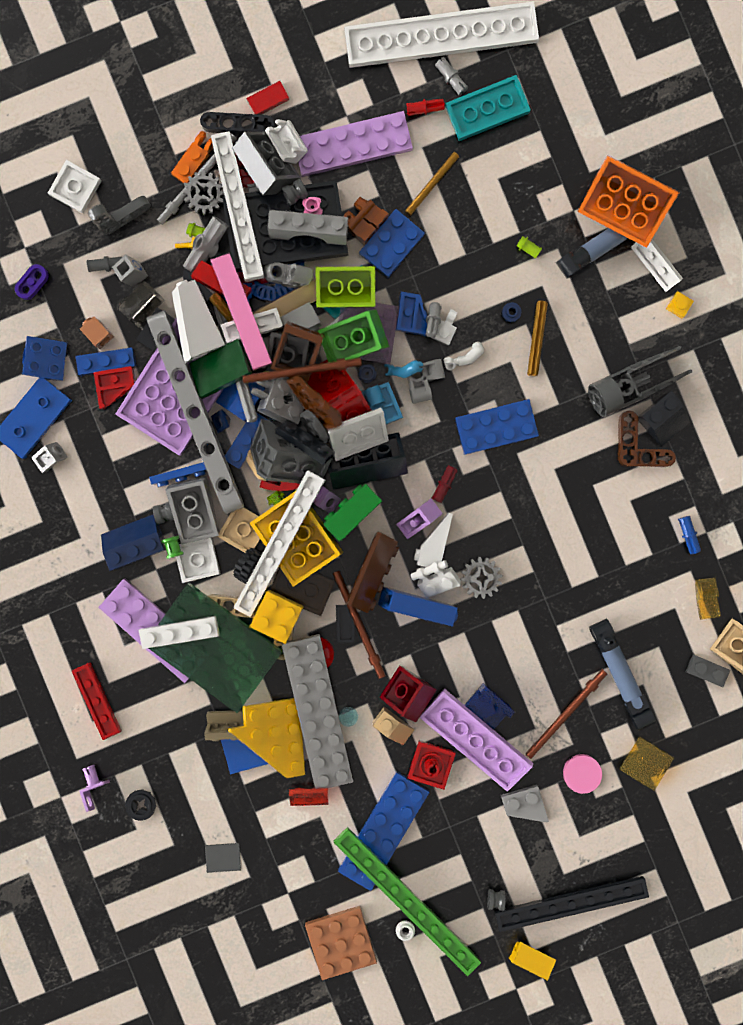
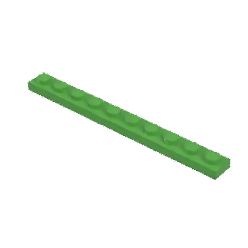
M348 827L334 840V844L467 976L481 964V960Z

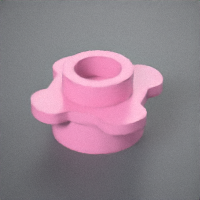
M319 197L304 199L302 201V205L305 207L304 213L322 215L323 210L320 208L321 199Z

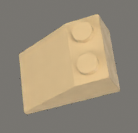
M731 619L710 650L742 674L743 625Z

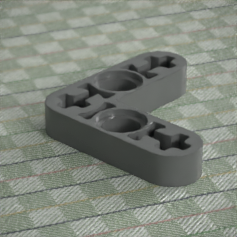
M140 196L112 214L104 205L99 204L88 211V215L103 234L107 235L146 212L151 204L146 196Z

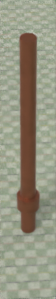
M341 358L335 362L244 375L243 382L251 383L336 369L342 371L349 367L362 366L361 358L348 360Z
M340 571L333 573V576L346 603L350 593ZM347 605L368 653L370 665H373L379 679L385 677L386 675L380 664L381 659L375 653L357 609Z
M603 669L585 684L586 687L525 753L530 759L533 758L589 694L598 689V684L608 675Z

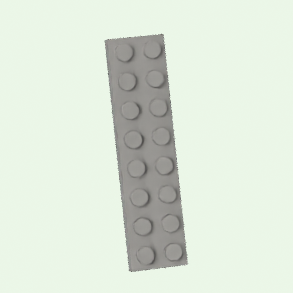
M320 634L288 641L286 644L282 643L315 790L319 791L352 783L353 778Z

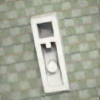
M447 513L422 543L420 549H416L414 560L417 561V565L429 567L433 562L442 561L453 516L452 513Z

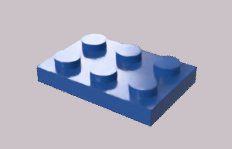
M395 209L359 251V254L371 265L375 266L384 276L389 278L423 238L425 233L400 211Z

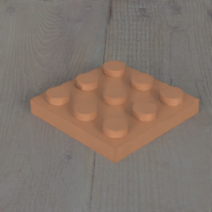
M360 906L305 922L322 980L377 964Z

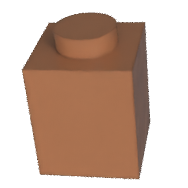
M95 316L86 319L80 328L92 344L99 349L114 338L110 331Z

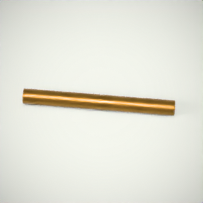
M453 152L407 207L405 212L409 216L412 215L459 158L457 153Z

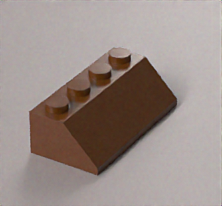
M381 532L375 534L346 602L347 605L365 613H368L369 610L373 611L377 602L374 599L377 592H381L384 582H382L384 574L388 575L392 565L389 564L391 557L395 558L399 547L396 546L398 541Z

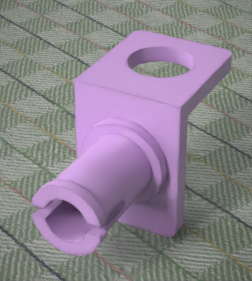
M322 486L313 503L327 513H331L341 499ZM333 498V504L330 507H326L327 501Z
M95 765L82 769L88 784L87 788L80 790L86 812L95 809L90 790L110 783V780L99 781Z

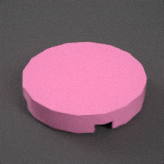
M578 754L565 763L563 778L567 786L574 792L580 794L590 793L600 785L602 769L599 763L591 756Z

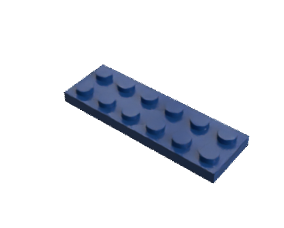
M396 771L357 836L385 865L389 862L424 803L429 790ZM347 856L344 858L338 872L371 891L375 884Z

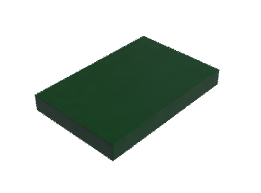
M236 339L189 363L198 396L201 399L242 380L244 375L252 374L240 339Z

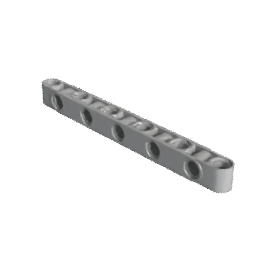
M164 310L147 317L146 319L224 513L229 514L244 508L241 495L203 400L198 396L188 363H185L183 359L182 348L167 312ZM169 335L171 338L170 343L163 345V338ZM179 372H184L185 379L179 382L177 375ZM194 408H199L200 415L197 418H193L191 414ZM210 443L215 447L212 454L206 452V446ZM224 479L229 482L227 490H223L220 487V482Z

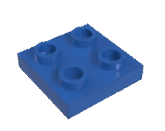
M27 336L23 352L22 375L63 381L67 342Z

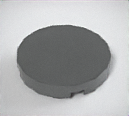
M309 410L300 414L301 421L308 433L317 437V440L320 442L328 443L330 440L329 436L317 417Z

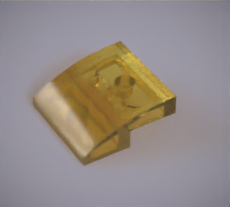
M639 736L620 770L655 791L674 757Z

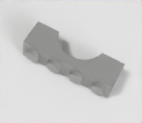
M269 210V238L289 240L294 236L308 235L320 238L327 244L347 245L348 217Z

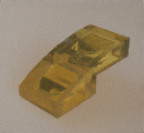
M715 578L696 580L695 590L700 620L721 617L717 600L719 593Z

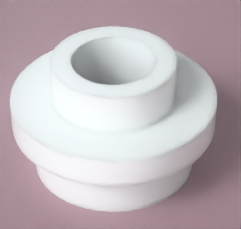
M401 921L396 927V934L399 939L408 941L413 938L415 927L410 921ZM406 927L409 931L403 932L402 929Z

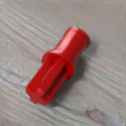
M423 99V101L406 103L408 116L424 113L427 115L428 112L445 109L444 99L429 101Z

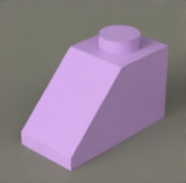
M430 499L396 525L404 536L409 539L443 513L434 501Z

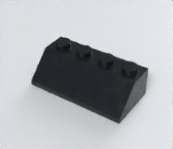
M399 432L388 434L389 441L338 461L332 458L328 470L333 490L408 474L406 457Z

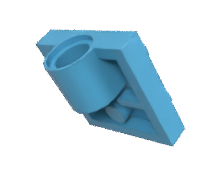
M389 382L373 386L362 392L372 411L378 408L383 410L386 425L403 418Z

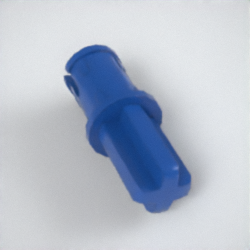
M690 515L679 518L678 521L683 532L682 538H685L689 553H699L701 549L696 537L697 531L694 530Z

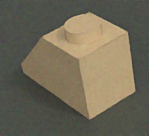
M385 707L382 708L373 720V727L387 738L402 745L405 744L414 731V728Z

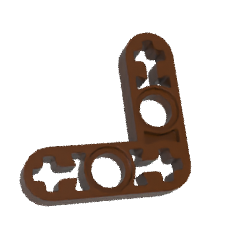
M625 411L619 416L618 460L621 465L627 467H668L675 463L676 456L671 450L638 449V416L635 412ZM629 415L630 418H633V421L629 422V428L633 427V430L623 431V428L628 427V423L624 421V418ZM626 433L631 434L633 437V441L630 444H626L623 441V436ZM633 446V450H629V456H632V460H629L627 463V460L623 459V456L627 455V449L623 450V447ZM644 453H649L652 457L651 462L648 464L642 460ZM665 453L670 457V460L666 463L665 460H656L657 457L665 456Z

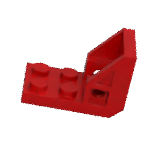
M336 369L312 373L310 380L307 382L333 409L338 410L341 414L342 422L372 411L363 394L346 370L338 371Z

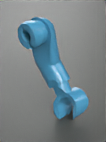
M414 360L403 367L385 364L384 367H388V373H385V375L408 378L417 372H421L423 368L419 366H423V363Z

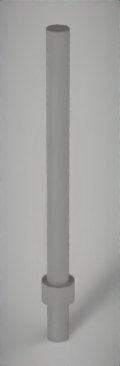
M231 134L232 144L237 140L233 134ZM215 153L198 171L199 176L202 175V171H205L207 175L217 163ZM183 190L172 202L170 201L165 206L166 209L157 218L160 224L163 225L172 214L174 215L179 210V205L187 197L183 195Z

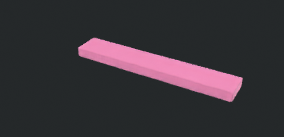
M230 254L211 259L212 266L253 371L271 365L272 362Z

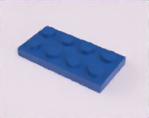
M530 399L455 418L464 455L539 436Z

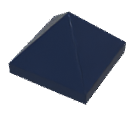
M222 409L211 416L218 434L230 427V417Z

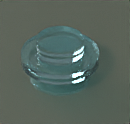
M345 707L339 713V720L344 726H353L358 720V713L352 707Z

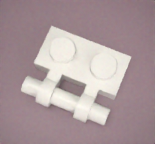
M446 560L433 562L431 566L421 567L416 572L411 573L413 581L420 579L417 585L426 598L443 593L461 584V580L452 567L444 570V568L448 567Z

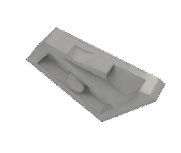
M537 784L501 795L507 816L549 822Z

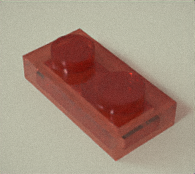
M328 788L289 789L290 806L329 805Z

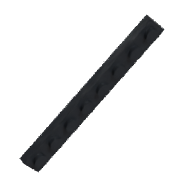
M644 876L508 907L504 911L495 910L494 912L499 932L649 898V893Z

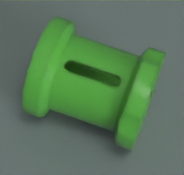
M179 536L161 540L166 547L167 559L184 554L179 546Z

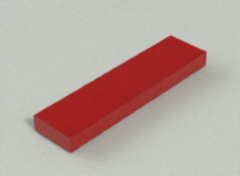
M91 662L72 670V674L102 740L120 733L122 730Z

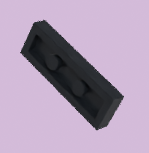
M287 420L277 427L275 432L277 435L320 464L324 465L333 458L334 450L314 438L310 433L299 428L295 423Z

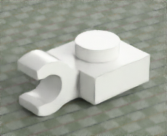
M450 310L446 321L441 320V323L438 325V333L432 339L449 346L457 329L452 324L458 312Z

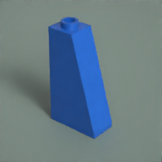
M384 586L378 602L379 606L388 611L448 626H453L458 617V608L453 605Z

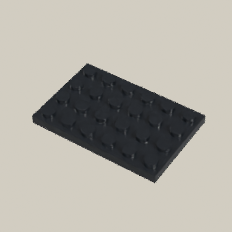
M337 181L304 185L308 193L307 198L319 197L321 199L320 208L323 210L322 215L342 216ZM260 191L244 193L262 268L272 263L294 264L348 256L347 245L327 244L324 240L314 236L299 235L289 240L269 238V210L304 213L303 200L298 199L295 204L290 206L283 191L271 195H262ZM223 196L231 258L236 272L242 271L226 199Z

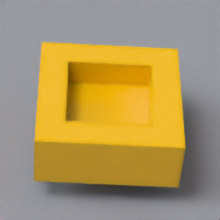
M677 291L666 309L682 319L694 301Z

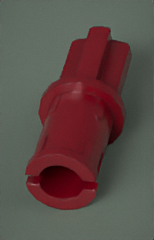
M447 466L441 480L438 481L439 484L431 499L442 504L448 489L452 488L450 485L458 472L456 468Z

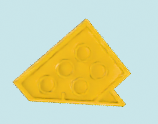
M294 698L242 706L244 726L228 728V731L284 777L292 778L305 775L302 730Z

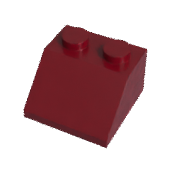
M399 665L379 698L402 717L417 722L436 689L425 680Z

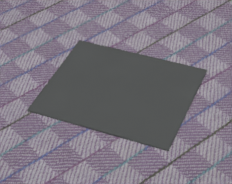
M239 843L205 845L207 873L241 871Z

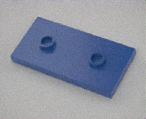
M38 378L0 425V441L20 458L25 459L72 400L47 379Z

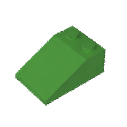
M369 310L317 330L325 335L322 345L328 363L335 362L341 358H345V360L360 358L389 347L377 310Z

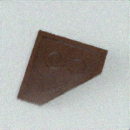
M296 375L286 380L304 409L312 412L325 429H335L343 424L338 410L333 409L301 377Z

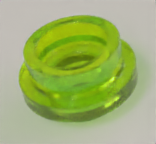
M280 491L274 492L267 497L268 505L273 504L275 506L283 500L285 494Z

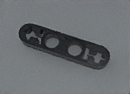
M205 112L200 118L202 128L209 133L230 131V134L266 132V129L263 127L265 122H269V125H271L268 127L275 128L273 118L268 115ZM211 118L212 123L210 126H207L206 122ZM226 119H231L234 123L232 127L226 128L223 126V122ZM245 120H250L253 124L251 128L245 129L242 127V123ZM255 121H258V129H256Z

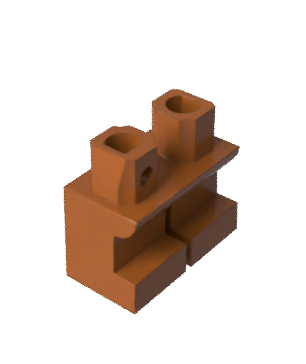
M359 197L354 203V207L359 211L357 216L347 211L343 217H348V231L365 246L386 221L389 213L377 207L371 199L368 202Z

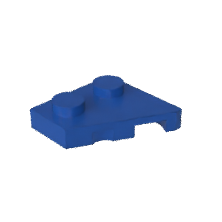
M401 292L395 331L427 336V314L423 309L421 295Z

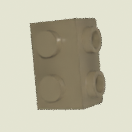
M243 710L207 712L205 740H239L228 731V728L244 726Z

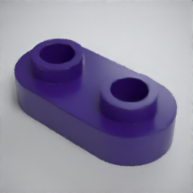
M38 264L29 267L15 285L16 294L24 300L32 299L47 282L49 277L48 271ZM41 273V278L37 279V274ZM29 287V292L25 293V289Z

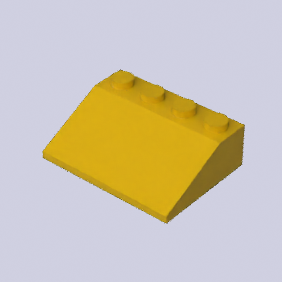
M296 491L250 522V525L265 547L269 543ZM312 506L279 565L293 587L343 553Z

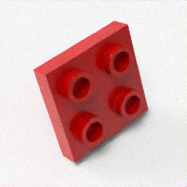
M419 740L407 776L408 779L445 790L456 752Z

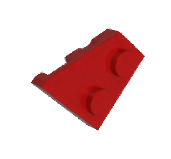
M132 366L93 372L99 409H105L131 390L135 384Z

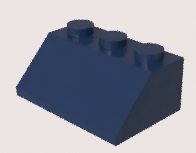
M154 515L101 534L102 552L109 571L166 551L165 544L161 541L164 540V536L159 524L155 521Z

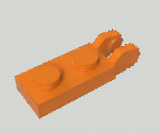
M201 131L196 136L195 141L192 142L171 172L172 176L182 183H189L188 177L193 178L195 172L198 173L213 149L211 138L205 144L204 149L200 147L206 138V132Z

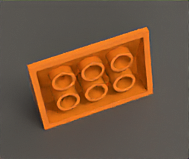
M607 155L578 212L647 248L679 193Z

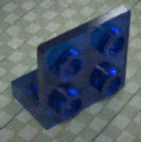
M484 683L464 704L493 730L506 715L510 718L515 713L511 706Z

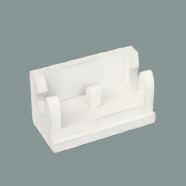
M275 120L279 126L276 128L268 127L265 131L282 161L297 164L308 150L290 120Z

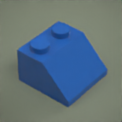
M256 382L248 383L250 393L253 388L263 392L265 390L263 386ZM236 383L223 389L216 403L247 422ZM251 394L256 410L261 398Z

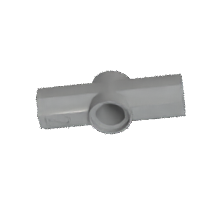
M212 217L204 232L195 237L192 245L193 250L183 266L193 273L201 260L206 262L208 258L214 257L218 251V242L228 228V225L221 219Z

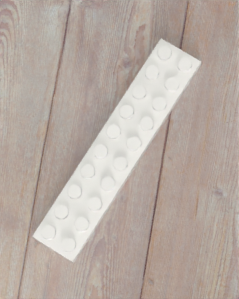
M534 1L344 27L349 68L538 43L539 41Z

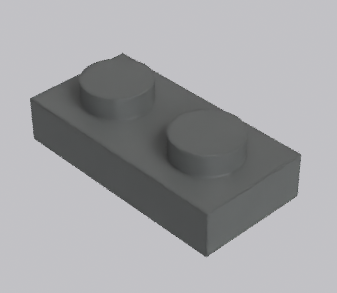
M692 655L686 672L724 687L730 670Z

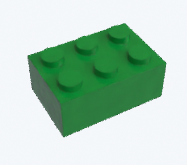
M360 484L352 491L354 496L351 499L345 498L338 505L340 509L336 513L332 511L324 518L326 523L323 525L339 542L382 502L367 484L364 486Z

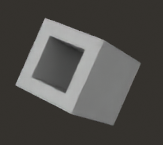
M124 255L112 267L121 282L134 288L148 276L141 263L128 255Z

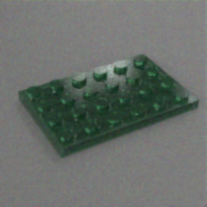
M188 583L158 626L216 616L220 635L218 637L148 649L234 712L238 713L283 651L191 583Z

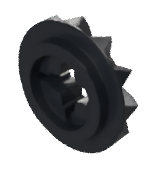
M144 789L132 792L125 802L127 814L132 819L138 821L150 818L157 806L151 792L144 791ZM145 799L144 806L146 808L142 807L137 811L139 805L137 801L141 802Z

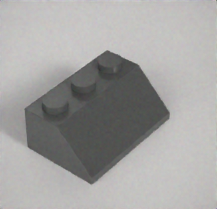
M244 132L232 148L262 195L277 194L282 191V187L290 186L294 181L301 178L291 163L282 161L266 132Z

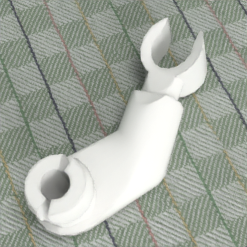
M475 342L472 345V349L466 355L455 359L450 357L444 358L443 361L446 369L453 370L456 365L472 364L484 353V347L481 342Z

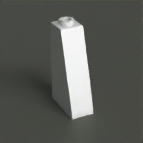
M183 280L177 283V287L172 292L185 363L205 356L225 345L195 280L190 282Z

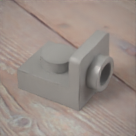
M54 442L45 445L31 458L41 473H45L59 461L65 460L67 455L59 443Z

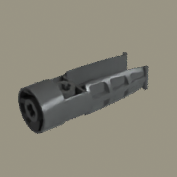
M681 346L639 361L588 386V394L597 413L602 417H606L649 397L692 373L690 369L641 393L638 392L637 388L650 383V375H647V372L633 378L630 373L680 350ZM622 374V380L615 382L613 377ZM630 395L631 399H634L624 404L623 398Z

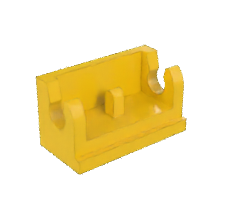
M521 941L516 942L509 957L512 963L547 981L556 962V959Z

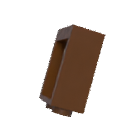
M288 321L285 324L271 369L275 371L294 368L280 363L289 333L316 343L309 365H315L325 337L322 333ZM312 373L298 376L308 382Z

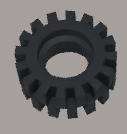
M254 548L246 550V553L242 554V558H239V563L235 565L236 569L233 571V576L246 584L262 553Z

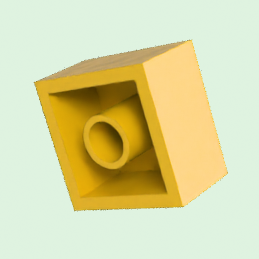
M268 590L250 627L286 644L304 606Z

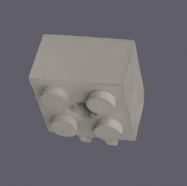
M289 378L257 381V384L265 387L264 392L255 388L251 391V394L261 398L257 410L281 423L289 420L298 425L301 418L300 414L303 412L304 407L287 384L286 380Z

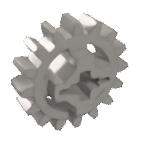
M202 171L201 176L195 172L194 179L189 176L188 180L190 183H184V187L187 190H183V195L187 196L184 198L185 203L190 202L189 209L195 207V213L198 214L201 210L203 215H206L208 210L213 214V208L219 210L218 203L223 204V199L220 197L225 196L224 191H220L223 189V186L218 184L219 178L213 179V173L206 176L205 171ZM192 188H194V190L196 191V194L193 196V198L191 197ZM215 188L217 190L216 199L212 195ZM200 190L203 192L207 190L208 197L205 195L201 196ZM201 203H208L209 205L203 206V205H200V204H201Z
M478 557L477 562L471 559V565L465 564L467 570L461 571L465 577L460 578V580L465 582L462 586L464 589L469 588L467 592L469 595L474 592L475 598L481 594V597L485 599V594L491 597L492 590L499 591L496 585H502L498 578L503 577V575L497 573L500 567L494 568L495 561L488 563L489 558H485L482 561L481 557ZM484 565L488 566L493 573L486 572ZM476 566V571L473 575H469L470 571ZM481 572L482 575L486 576V579H483L482 584L480 580H477V577L480 576ZM493 581L492 585L487 589V584ZM470 582H475L478 585L479 590L474 589L470 585Z

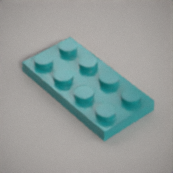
M517 75L445 103V108L459 141L529 114L531 111Z

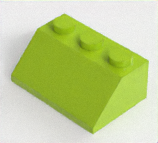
M375 266L316 267V307H375Z

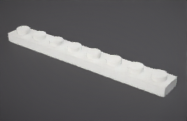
M230 131L211 135L245 282L264 278L236 156L232 149L233 144Z
M307 470L234 606L236 610L252 617L323 486L325 479Z

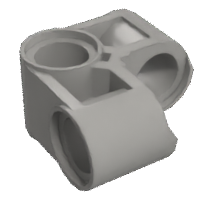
M272 263L263 268L264 277L268 282L285 287L299 288L309 285L312 280V269L296 264ZM272 268L275 269L276 276L272 274Z
M441 359L431 360L423 363V366H419L423 368L420 372V379H415L412 375L408 377L409 391L413 404L432 400L428 382L445 378Z

